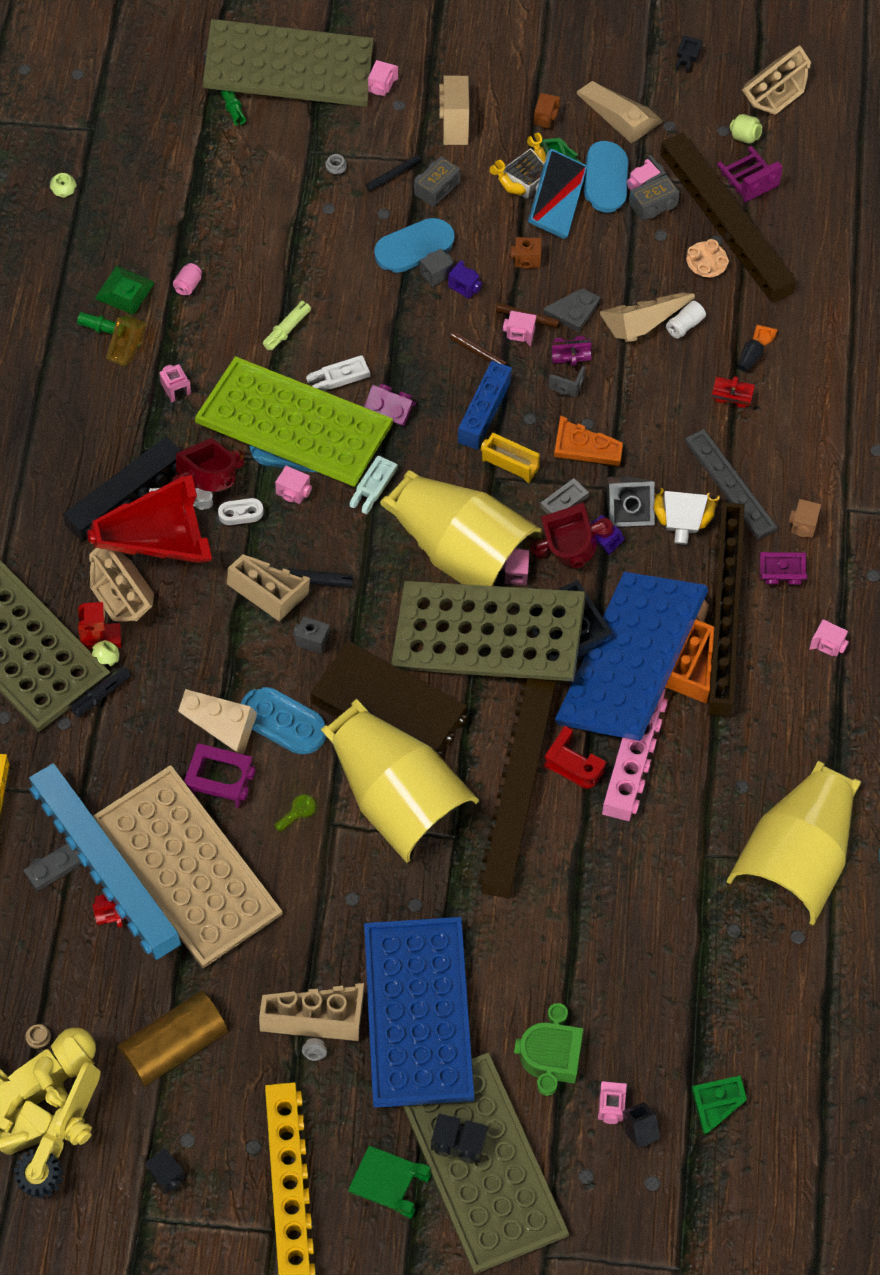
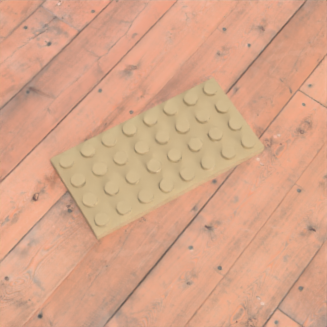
M171 765L93 815V818L178 932L179 938L203 969L283 914V911Z

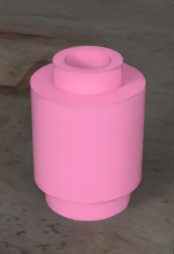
M189 263L181 269L173 281V286L177 293L190 295L201 280L202 274L201 269L197 265Z

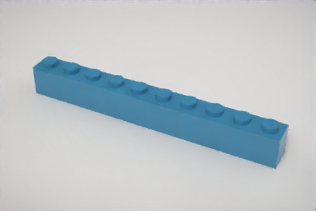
M53 763L29 777L32 785L29 790L36 801L38 799L41 800L43 803L41 807L47 817L52 815L55 820L53 824L60 834L65 833L67 836L65 840L70 849L78 851L77 857L83 867L88 866L91 869L89 873L96 884L101 883L104 896L109 902L114 901L116 904L114 908L119 917L127 919L129 922L127 926L132 935L140 937L142 940L140 945L147 955L151 953L155 960L180 946L181 942L178 932Z

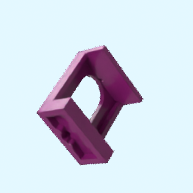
M197 743L184 783L194 795L198 791L235 801V807L239 808L241 801H245L247 798L249 787L246 786L248 780H253L256 767L253 766L251 756ZM207 758L239 767L242 772L240 780L234 784H224L201 778Z

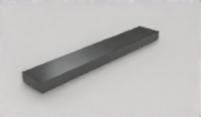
M703 429L685 438L686 445L729 503L745 504L744 523L757 541L776 532L777 526L707 432Z

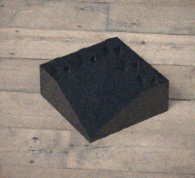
M578 580L557 589L585 592ZM586 592L577 660L612 636L611 630ZM536 607L531 611V615L537 617L542 614L543 609ZM557 609L553 616L561 618L565 615L566 611L564 609ZM531 629L528 632V637L535 638L539 635L540 631L538 629ZM555 630L551 633L550 638L554 640L559 639L563 632ZM551 652L547 659L555 661L559 658L560 654L558 652Z

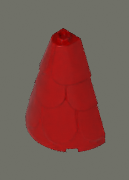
M192 475L182 476L156 491L147 493L130 504L125 503L94 520L91 530L87 531L88 541L90 544L93 543L95 548L131 555L138 553L163 559L171 558L195 563L210 562L212 560L208 539L201 538L193 506L197 494Z

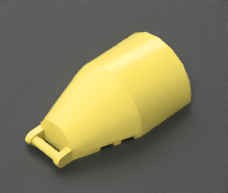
M407 471L399 485L389 496H385L380 501L386 510L396 516L410 535L412 534L418 542V546L430 557L433 565L461 584L494 586L506 560L526 536H530L535 540L543 538L540 527L491 495L420 477L412 471Z
M356 699L351 703L352 706L329 726L325 725L320 730L335 748L360 811L402 859L408 863L411 861L410 853L415 844L439 819L460 804L470 800L477 804L479 799L432 747L369 713Z
M820 761L817 762L810 776L759 820L727 879V883L731 884L737 875L750 874L778 883L803 901L810 911L809 924L813 926L845 866L853 798L861 784L860 780H852L825 767V764Z

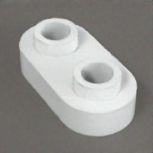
M254 498L225 502L218 509L219 520L225 525L256 522L263 516V505Z

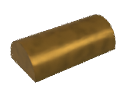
M200 991L118 1044L117 1048L140 1082L146 1087L228 1033V1030L212 1001L203 991Z

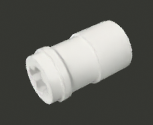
M691 301L678 315L668 321L666 328L674 338L679 339L690 328L706 317V312L698 302Z

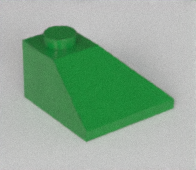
M116 266L96 295V300L134 315L154 285V281Z

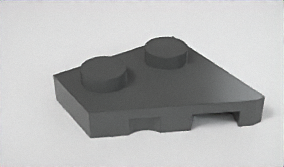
M582 288L546 306L543 314L559 319V323L580 332L600 304L601 297Z

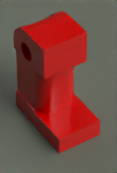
M103 602L84 603L78 606V632L81 643L87 649H92L100 641H109L116 645L117 648H121L120 623L105 624Z
M564 726L545 755L547 760L544 763V767L582 788H592L603 776L606 761L592 753L586 758L568 748L572 741L573 730Z

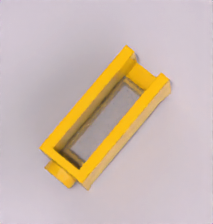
M492 433L489 439H485L481 445L480 450L482 451L483 462H490L524 478L528 484L540 468L539 453L495 433Z

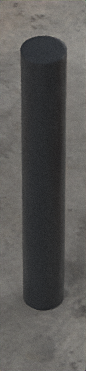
M415 155L365 185L367 190L370 192L421 162L420 157Z

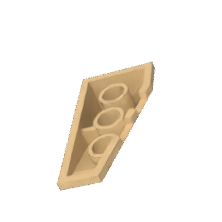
M593 81L577 91L579 97L631 144L662 123V119L648 107Z
M677 293L656 298L657 302L655 300L637 302V305L626 307V305L606 309L600 311V315L615 338L624 339L625 342L635 341L637 336L649 332L693 300L695 295L694 293Z

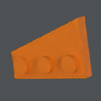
M560 415L554 457L620 466L622 442L602 433L591 432L585 429L586 426L579 423L575 425Z

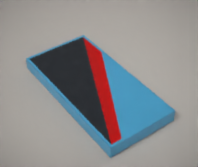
M550 149L547 152L528 223L563 239L567 238L587 165Z

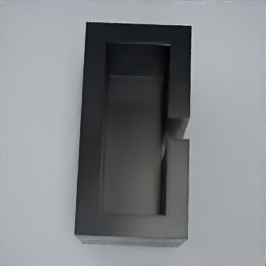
M439 1113L431 1139V1150L444 1157L449 1155L457 1156L461 1161L467 1163L480 1162L488 1126L467 1120L465 1125L461 1126L460 1118Z

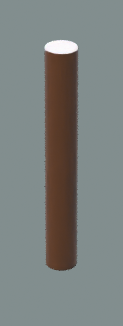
M497 303L496 306L497 312L510 315L511 311L536 315L535 322L555 328L559 326V319Z
M453 331L449 337L451 340L488 362L492 360L507 366V362L457 332Z

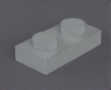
M573 478L542 501L540 508L547 514L566 509L583 502L588 498L589 492Z

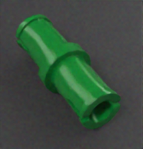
M222 90L221 95L226 103V111L230 113L234 125L238 126L237 119L240 125L244 124L246 117L242 112L240 100L237 99L234 91H230L229 94L228 91Z
M82 311L77 320V325L95 329V332L98 333L102 331L117 337L120 336L123 328L122 323L107 320L101 315L97 317Z

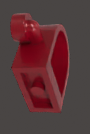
M210 438L176 453V472L179 475L175 476L173 481L182 476L192 475L195 487L201 490L211 492L225 490L235 482V469L244 466V454L238 450L230 452L216 440Z
M584 503L541 516L546 539H536L533 541L530 550L538 559L547 557L551 550L557 561L572 568H580L592 558L596 551V535L601 538H608L613 534L614 526L608 518H601L592 524L587 507Z

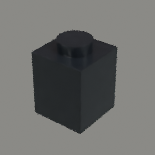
M645 1102L622 1111L626 1135L637 1148L660 1139L656 1114Z
M166 1148L145 1162L147 1172L164 1194L168 1191L173 1192L183 1184V1180H185L184 1172Z

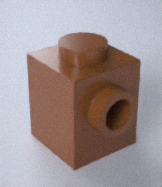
M516 237L515 246H511V259H515V267L540 268L541 238Z

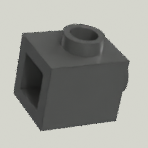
M442 249L429 253L420 260V273L430 286L433 287L448 279V274L453 270L454 261L449 254L446 255Z
M304 616L301 623H297L294 628L293 636L296 640V646L322 655L330 637L329 624Z

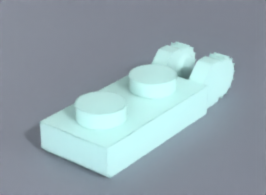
M378 455L357 486L349 506L356 508L363 495L367 497V500L362 506V513L367 514L373 507L374 501L378 500L398 469V464Z

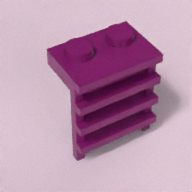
M752 146L748 148L751 155L727 167L721 161L717 163L723 177L726 176L729 179L728 183L730 185L733 184L736 192L743 196L744 202L779 186L783 168L778 161L768 166ZM754 161H757V162H758L757 164H755V165H753V166H751V167H749V168H747V169H745V170H743V171H741V172H739V173H737V174H735V175H732V174H731L732 172H734V171H736V170H738V169H740V168H742V167H744V166H746V165H748V164H750V163H752V162H754Z

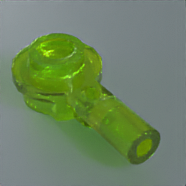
M306 794L297 796L293 800L292 810L275 823L274 827L281 832L297 817L305 818L311 816L316 809L314 799Z

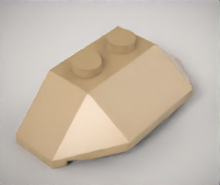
M799 45L772 62L744 85L742 91L754 108L775 115L804 93L811 61Z
M95 548L89 554V561L91 562L90 588L98 600L104 603V608L110 618L115 622L138 621L153 606L154 593L133 562L123 553Z

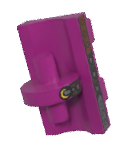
M576 336L574 340L565 341L563 338H555L554 342H552V363L570 362L571 366H576L577 361L591 360V339H586L584 336Z

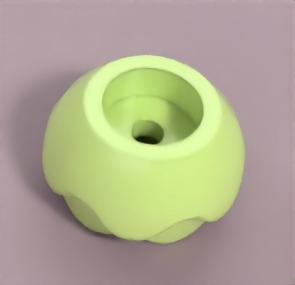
M67 173L55 175L50 182V189L53 193L63 198L73 194L77 187L75 179Z
M100 641L92 647V656L97 657L100 664L113 666L116 662L118 663L120 654L117 646L113 643Z

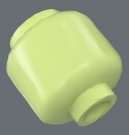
M740 114L736 119L732 120L730 131L735 140L751 144L760 138L762 125L758 118Z

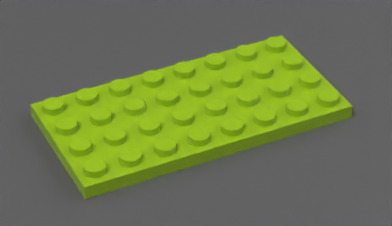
M235 356L195 416V423L355 487L391 428L393 419Z

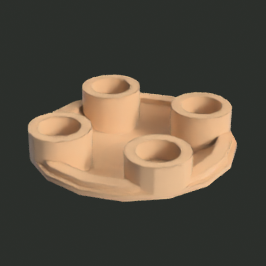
M714 239L696 243L689 247L687 251L686 261L689 268L700 276L709 278L718 276L728 266L729 260L726 252Z

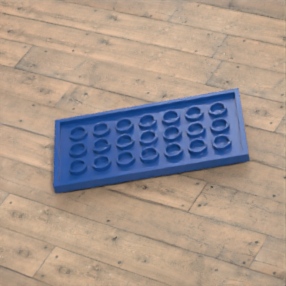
M624 572L603 616V620L611 630L612 636L584 656L575 679L555 718L557 725L641 741L707 595V586Z
M461 917L364 923L373 1108L474 1101Z

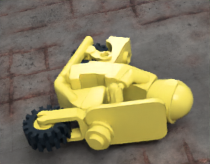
M81 1028L64 1030L52 1043L51 1048L53 1052L49 1049L44 1050L13 1072L9 1077L0 1069V1151L10 1155L40 1143L37 1151L32 1149L29 1150L30 1154L24 1153L22 1155L24 1159L22 1161L18 1160L16 1164L19 1166L14 1168V1173L17 1174L14 1177L15 1182L18 1183L17 1186L33 1198L39 1197L42 1199L45 1198V1195L50 1197L53 1195V1190L58 1191V1183H63L64 1179L61 1178V1175H64V1170L61 1169L63 1165L58 1160L63 1149V1139L70 1141L72 1145H82L91 1137L90 1131L92 1127L89 1124H85V1120L82 1117L100 1079V1070L94 1066L95 1063L93 1061L96 1052L95 1041L88 1031ZM76 1076L77 1078L68 1095L64 1088V1081L69 1077L73 1078ZM46 1099V1102L56 1108L59 1106L60 1108L56 1111L55 1115H52L37 1104Z

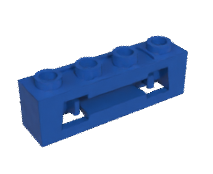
M491 360L458 428V443L477 450L479 449L511 383L512 367Z

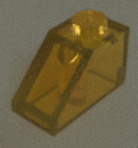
M129 315L117 318L106 359L122 366H127L142 342L147 323Z

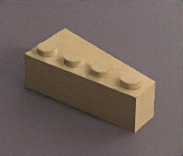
M364 983L355 984V987L347 988L335 986L330 990L318 991V989H309L308 992L295 993L293 991L262 995L259 1015L260 1031L358 1041L364 999Z

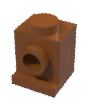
M540 93L534 112V125L550 128L552 120L556 121L557 113H559L560 97Z

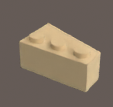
M444 76V84H439L440 119H443V145H468V76Z
M244 554L228 567L227 585L278 621L299 604L309 592V577L303 576L301 578L290 574L289 570L283 569L281 571L272 568L269 563Z
M185 689L178 710L185 718L236 753L244 755L257 712L252 707Z

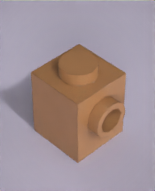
M799 499L797 510L791 511L789 523L793 524L791 533L797 534L800 537L813 538L821 504Z

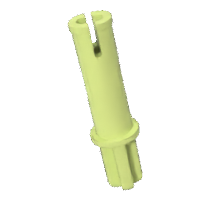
M300 301L279 325L273 327V332L263 341V345L268 351L274 350L282 340L288 338L291 330L311 311L309 304Z

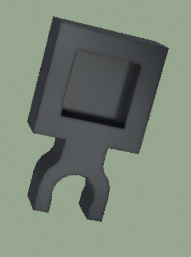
M683 36L677 51V57H680V59L676 63V70H679L680 66L685 64L686 73H689L690 61L697 62L703 46V40Z

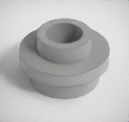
M339 154L331 155L326 161V169L332 174L344 172L347 166L346 160Z
M311 1038L303 1045L302 1053L309 1060L317 1061L326 1056L327 1048L322 1040Z

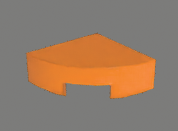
M756 325L753 339L765 346L774 340L777 329Z

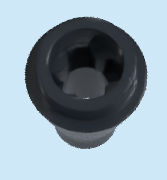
M750 339L749 342L744 344L740 360L737 364V368L740 371L747 373L763 356V344L754 339Z

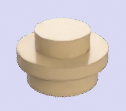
M33 1025L26 1032L27 1044L34 1049H42L50 1042V1031L44 1025Z

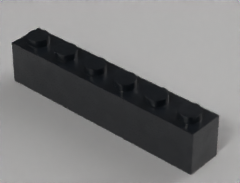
M166 436L64 512L65 526L84 542L88 539L87 531L91 530L94 520L125 503L130 504L149 493L150 488L161 486L168 477L178 473L176 472V453L181 450Z

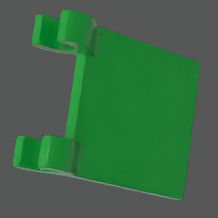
M368 1146L348 1192L393 1209L401 1215L412 1219L416 1210L413 1208L414 1203L403 1200L414 1176L422 1181L429 1182L431 1168L425 1164L413 1163Z

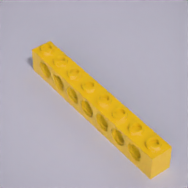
M295 1083L265 1085L278 1274L315 1275V1264H309V1254H314L313 1238L307 1239V1229H312L311 1213H305V1204H310L309 1188L303 1187V1179H308L307 1163L302 1164L301 1155L306 1154L305 1139H300L299 1130H304L303 1115H298L297 1106H302L301 1091H296ZM283 1108L291 1110V1113L287 1116H282L278 1112ZM285 1132L293 1134V1137L289 1140L280 1138ZM287 1156L295 1159L294 1163L290 1165L284 1164L282 1160ZM288 1181H294L297 1183V1186L289 1190L284 1187V1184ZM289 1206H297L299 1208V1211L292 1215L288 1214L285 1210ZM294 1230L301 1233V1236L295 1240L287 1237L288 1233ZM293 1256H300L303 1259L299 1265H292L289 1262Z

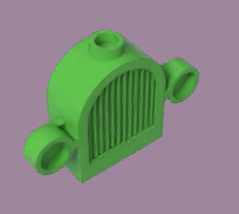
M555 1003L549 1007L548 1020L550 1023H538L531 1026L525 1031L522 1039L516 1038L514 1053L519 1054L524 1069L529 1074L538 1078L537 1089L545 1096L555 1093L557 1081L575 1084L583 1028L562 1025L567 1020L568 1010L560 1003Z

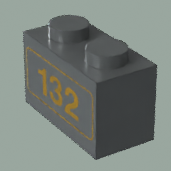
M441 156L436 161L431 162L424 173L419 174L415 178L414 195L434 207L460 183L461 169Z
M666 174L630 190L629 204L641 221L677 206L680 192Z

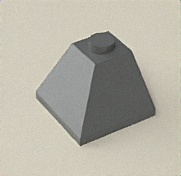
M630 476L606 477L608 516L613 525L616 527L655 525L653 508L654 480Z

